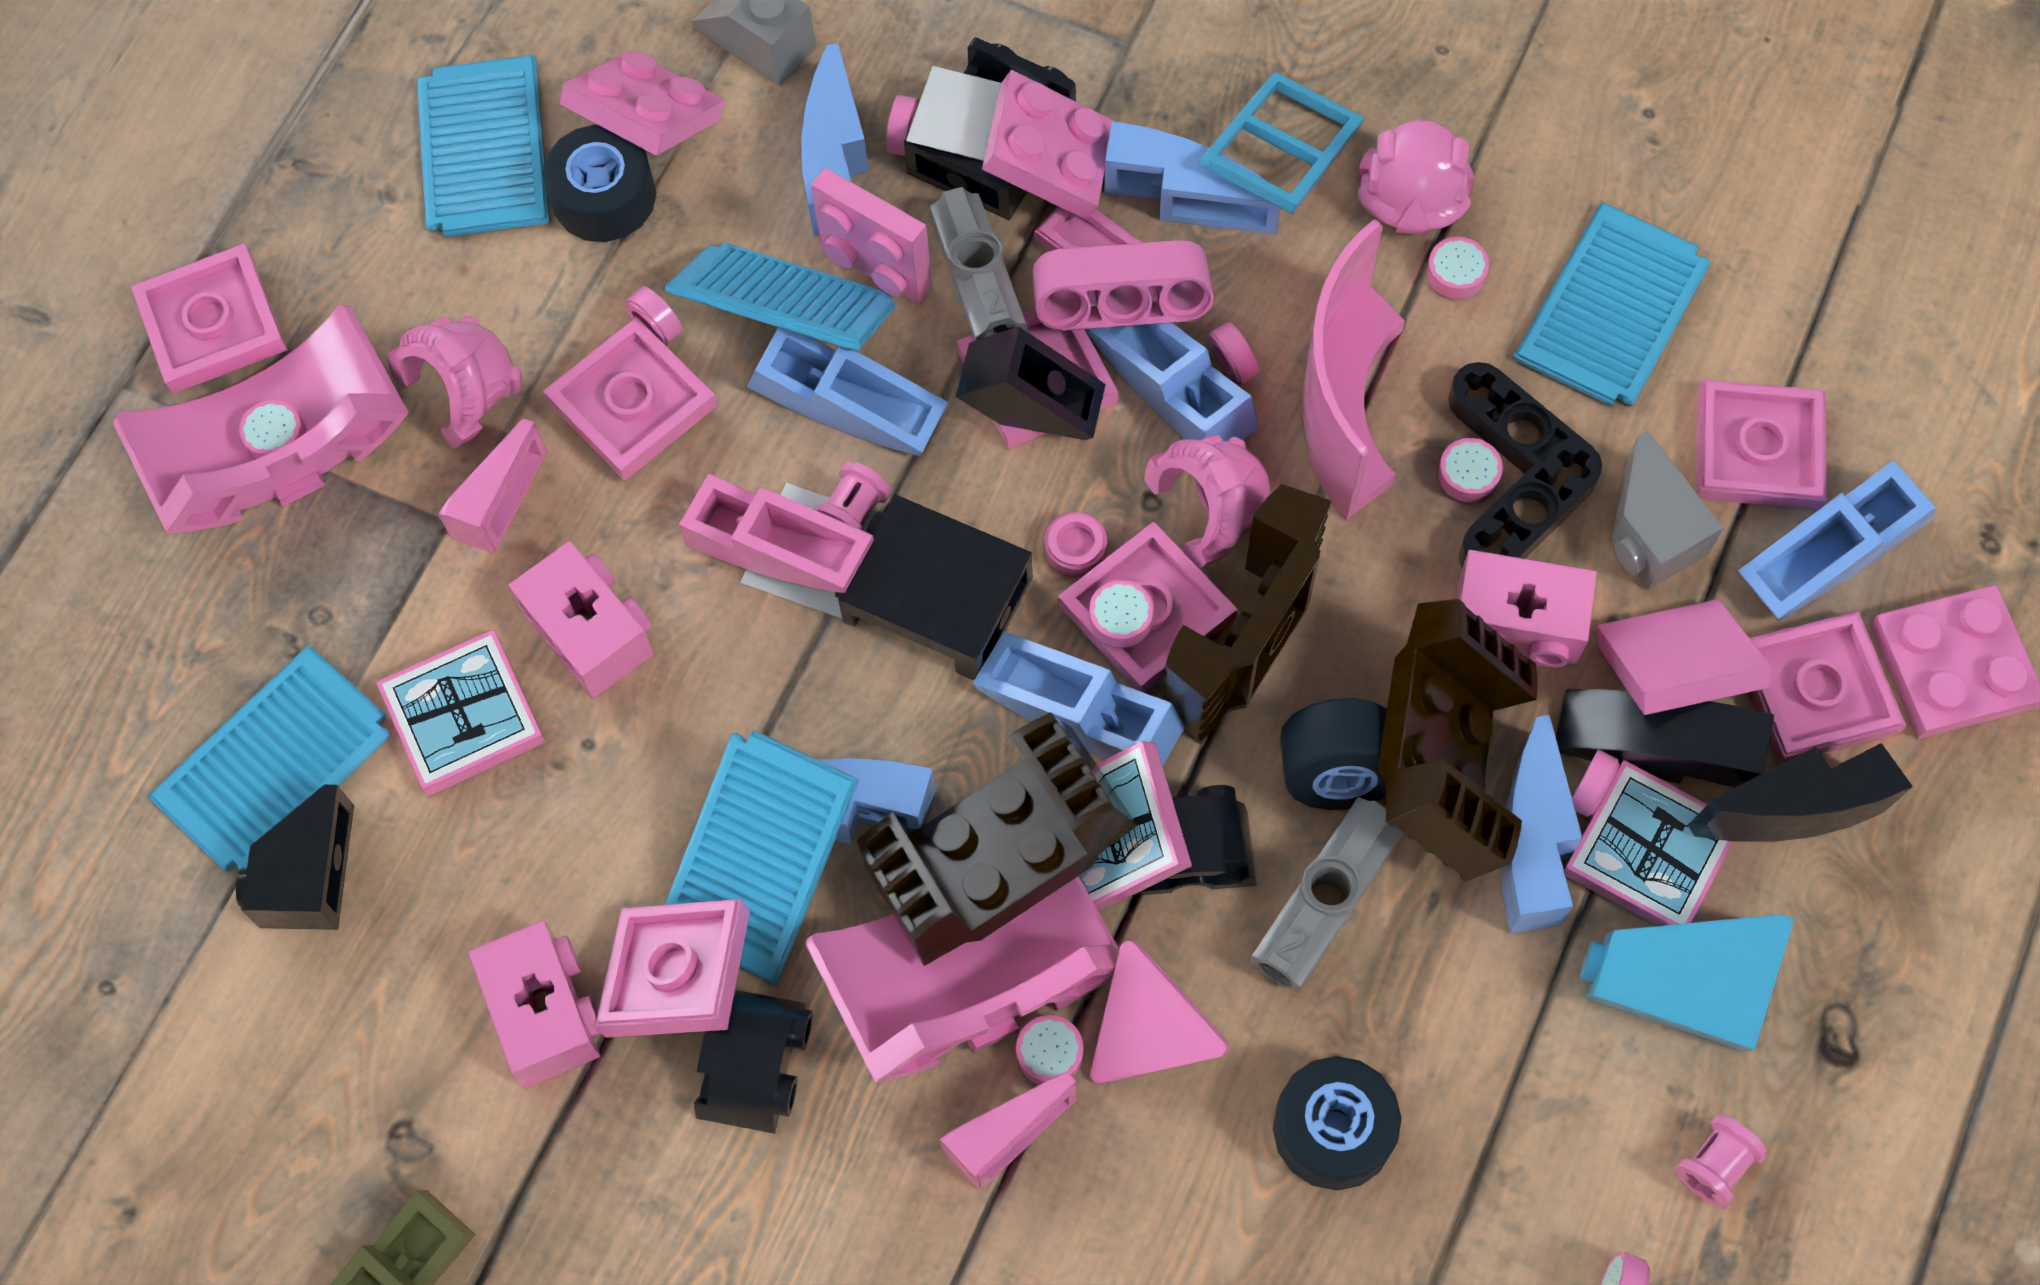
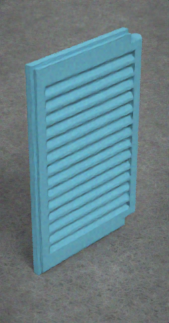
M529 55L437 67L432 69L433 76L417 78L426 229L431 232L443 229L444 237H453L550 224L548 194L543 178L545 157L536 56Z
M1601 201L1514 354L1513 360L1611 407L1616 399L1624 402L1626 405H1634L1707 272L1710 261L1707 258L1696 255L1699 246Z
M722 242L720 246L712 244L707 246L665 285V291L669 292V294L854 351H859L896 307L892 296L883 290L726 242Z
M308 644L147 797L225 872L230 870L235 864L238 865V870H240L242 867H247L249 849L255 841L324 784L340 786L391 736L386 728L380 727L387 716Z
M753 730L748 740L738 733H732L665 905L741 899L749 908L750 915L740 968L775 985L778 984L859 779L758 731Z

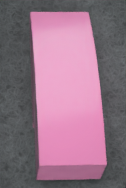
M711 474L707 475L679 523L685 544L688 547L755 573L789 583L840 593L846 592L874 541L873 535L761 486L755 494Z

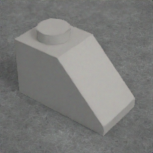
M712 0L691 21L693 29L778 86L816 48L810 7L800 0Z
M1646 431L1637 436L1625 463L1611 542L1614 544V553L1623 569L1630 575H1637L1649 590L1707 556L1721 534L1723 527L1652 435Z

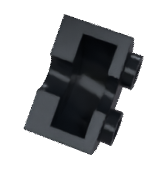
M1213 785L1198 790L1197 796L1172 798L1192 866L1132 896L1172 893L1178 888L1197 885L1210 887L1211 890L1257 886L1248 811L1244 803L1237 801L1234 787Z
M735 990L728 1029L705 1031L697 1072L705 1073L700 1096L694 1102L696 1119L775 1134L779 1115L789 1117L794 1105L798 1078L797 1076L787 1074L788 1063L793 1049L804 1051L807 1047L812 1027L813 1011L805 1010V1003Z

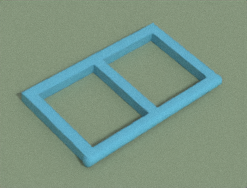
M1274 72L1200 158L1199 164L1202 168L1294 214L1360 129L1365 117ZM1276 90L1344 126L1324 152L1254 117V115ZM1242 129L1312 165L1291 194L1220 157Z

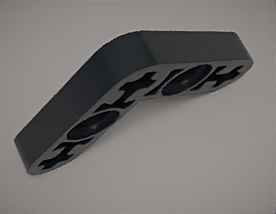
M1469 363L1460 368L1454 376L1448 400L1451 411L1459 420L1522 471L1524 475L1470 526L1464 535L1460 547L1459 561L1461 568H1463L1468 550L1478 551L1480 545L1484 547L1490 546L1500 537L1503 528L1510 536L1504 541L1499 555L1526 559L1590 496L1602 470L1600 455L1592 445L1501 370L1489 363ZM1483 386L1489 390L1487 399L1480 396L1472 401L1467 397L1469 388L1476 391ZM1508 404L1509 406L1504 409L1498 422L1493 421L1492 418L1495 410L1500 413L1503 405ZM1517 420L1530 421L1540 430L1541 439L1532 444L1519 443L1509 435L1507 427ZM1574 463L1580 465L1583 468L1581 475L1574 474L1561 485L1557 493L1552 485L1556 482L1562 466L1569 468ZM1520 499H1535L1546 508L1547 519L1536 524L1526 523L1515 514L1513 505Z

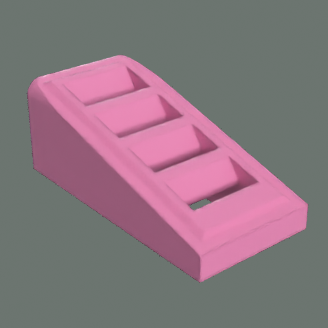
M523 418L443 505L438 516L452 538L490 553H494L495 550L497 551L547 454L546 447L533 421Z
M1066 1071L953 1129L939 1139L942 1151L977 1190L980 1187L983 1189L1077 1101L1076 1081Z

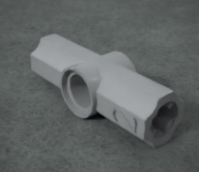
M963 187L944 191L941 198L930 206V214L952 276L955 298L963 307L974 341L1016 327H1021L1028 332L1023 313L1004 264L1002 243L993 234L979 193H970Z
M1360 797L1356 799L1317 859L1313 860L1306 867L1299 886L1250 957V962L1265 977L1282 988L1292 989L1299 993L1340 929L1351 920L1356 905L1403 836L1404 832L1396 826H1391L1385 822L1386 807L1376 801H1368ZM1320 883L1334 884L1342 890L1345 901L1338 905L1323 904L1314 897L1311 889Z

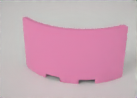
M1376 219L1360 230L1344 248L1332 266L1323 285L1316 308L1301 396V421H1303L1311 466L1328 498L1346 520L1393 485L1396 475L1386 464L1374 444L1367 425L1364 408L1365 385L1370 371L1383 350L1402 333L1405 322L1371 287L1383 226Z
M339 305L330 317L300 346L254 376L222 391L185 403L157 409L119 412L113 420V425L166 533H179L242 521L240 510L256 506L274 498H278L283 507L325 486L321 477L322 474L334 468L351 455L356 461H362L391 435L409 412L352 307ZM266 400H280L293 406L305 425L306 433L280 449L254 459L239 436V425L244 414L252 406Z
M1079 876L983 940L964 943L926 966H923L894 915L846 929L815 933L806 940L807 949L875 1083L909 1076L934 1068L939 1064L938 1059L963 1042H967L972 1053L1003 1040L1019 1032V1027L1014 1019L1022 1017L1047 1003H1054L1057 1011L1063 1009L1112 979L1119 954L1117 944L1096 906H1094Z

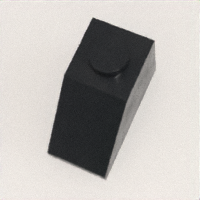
M1016 327L969 343L956 397L1000 425L1088 440L1094 438L1106 384L1021 327Z
M324 784L250 846L247 867H242L237 875L236 900L241 907V911L258 927L270 929L338 930L354 813V804L338 785Z

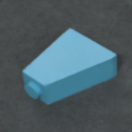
M1780 914L1613 930L1604 936L1602 944L1592 941L1589 945L1580 973V980L1590 983L1585 998L1741 1052L1755 1050L1794 919Z

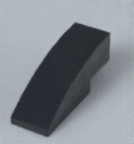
M1566 689L1555 737L1560 754L1592 761L1599 749L1618 759L1620 765L1625 760L1662 780L1680 784L1684 776H1689L1735 788L1764 773L1774 714L1707 701L1644 715L1628 691Z
M1882 743L1833 768H1830L1818 749L1814 747L1713 798L1687 826L1696 837L1726 841L1777 842L1816 837L1852 827L1884 813L1913 786Z

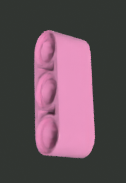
M1174 240L1056 249L1040 256L1035 262L1032 272L1038 319L1045 326L1055 330L1190 321L1206 314L1211 308L1214 299L1206 252L1200 245L1192 241Z

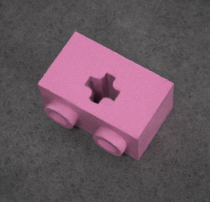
M569 540L508 584V587L522 613L592 699H594L654 655L646 632L652 628V624L631 597L621 603L609 587L615 584V580L603 562L594 553L584 558ZM587 612L592 618L586 621L581 615Z
M1468 550L1460 573L1456 599L1464 602L1469 610L1483 618L1487 625L1493 630H1497L1510 644H1514L1518 651L1532 659L1537 665L1552 668L1562 667L1567 664L1577 665L1588 643L1597 571ZM1519 609L1525 610V618L1519 617Z
M543 920L468 951L511 1074L525 1089L601 1057L594 1040V1036L601 1034L595 1028L598 1012L590 995L580 999L578 997L571 976L582 971L567 935L557 939ZM546 991L548 993V996L545 997L547 1010L536 1013L533 1010L537 1006L535 994Z

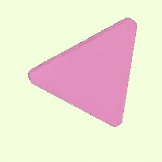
M1135 940L1123 942L1119 949L1090 1071L1092 1081L1096 1084H1103L1209 1060L1227 1054L1229 1050L1228 1041L1143 947Z

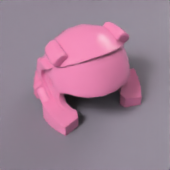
M1417 119L1400 124L1392 130L1382 132L1378 136L1377 150L1370 148L1360 162L1357 182H1360V188L1357 191L1359 201L1371 216H1374L1382 223L1395 227L1396 233L1425 236L1427 231L1442 229L1454 224L1464 216L1471 206L1469 194L1472 191L1474 175L1470 164L1467 162L1469 143L1462 137L1456 138L1448 128L1430 120Z
M464 316L461 321L443 317L429 325L423 324L410 328L400 337L399 347L388 352L391 376L403 388L420 379L421 366L425 361L429 362L438 371L445 383L450 404V422L441 427V433L452 449L460 447L478 435L483 428L478 420L484 413L495 407L503 397H509L510 393L516 395L521 391L522 374L520 368L513 366L507 348L492 331L479 325V321L475 317Z
M1213 435L1202 440L1184 439L1175 441L1170 445L1168 451L1151 457L1147 463L1144 481L1154 495L1173 489L1174 482L1185 471L1195 477L1196 489L1209 520L1203 538H1197L1184 543L1183 551L1198 568L1229 555L1226 549L1236 545L1241 534L1251 529L1254 514L1271 494L1268 474L1261 461L1245 449V442L1237 437L1224 441L1219 435Z

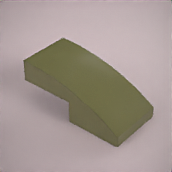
M416 1190L373 1245L361 1246L330 1285H433L476 1234L428 1190Z

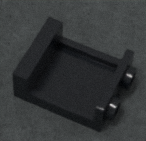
M974 37L968 45V65L963 74L1002 83L1008 73L1013 70L1076 102V83L1057 68L1051 66L1042 67L1016 55L1013 50L1003 44H991L977 37ZM904 140L907 174L944 191L963 187L970 193H979L984 209L1010 221L1028 192L982 170L983 160Z
M895 494L886 512L877 511L872 517L866 532L873 535L874 541L846 592H835L842 620L844 623L855 627L860 618L949 656L955 661L956 673L974 681L1002 633L1006 631L1033 578L1032 552Z

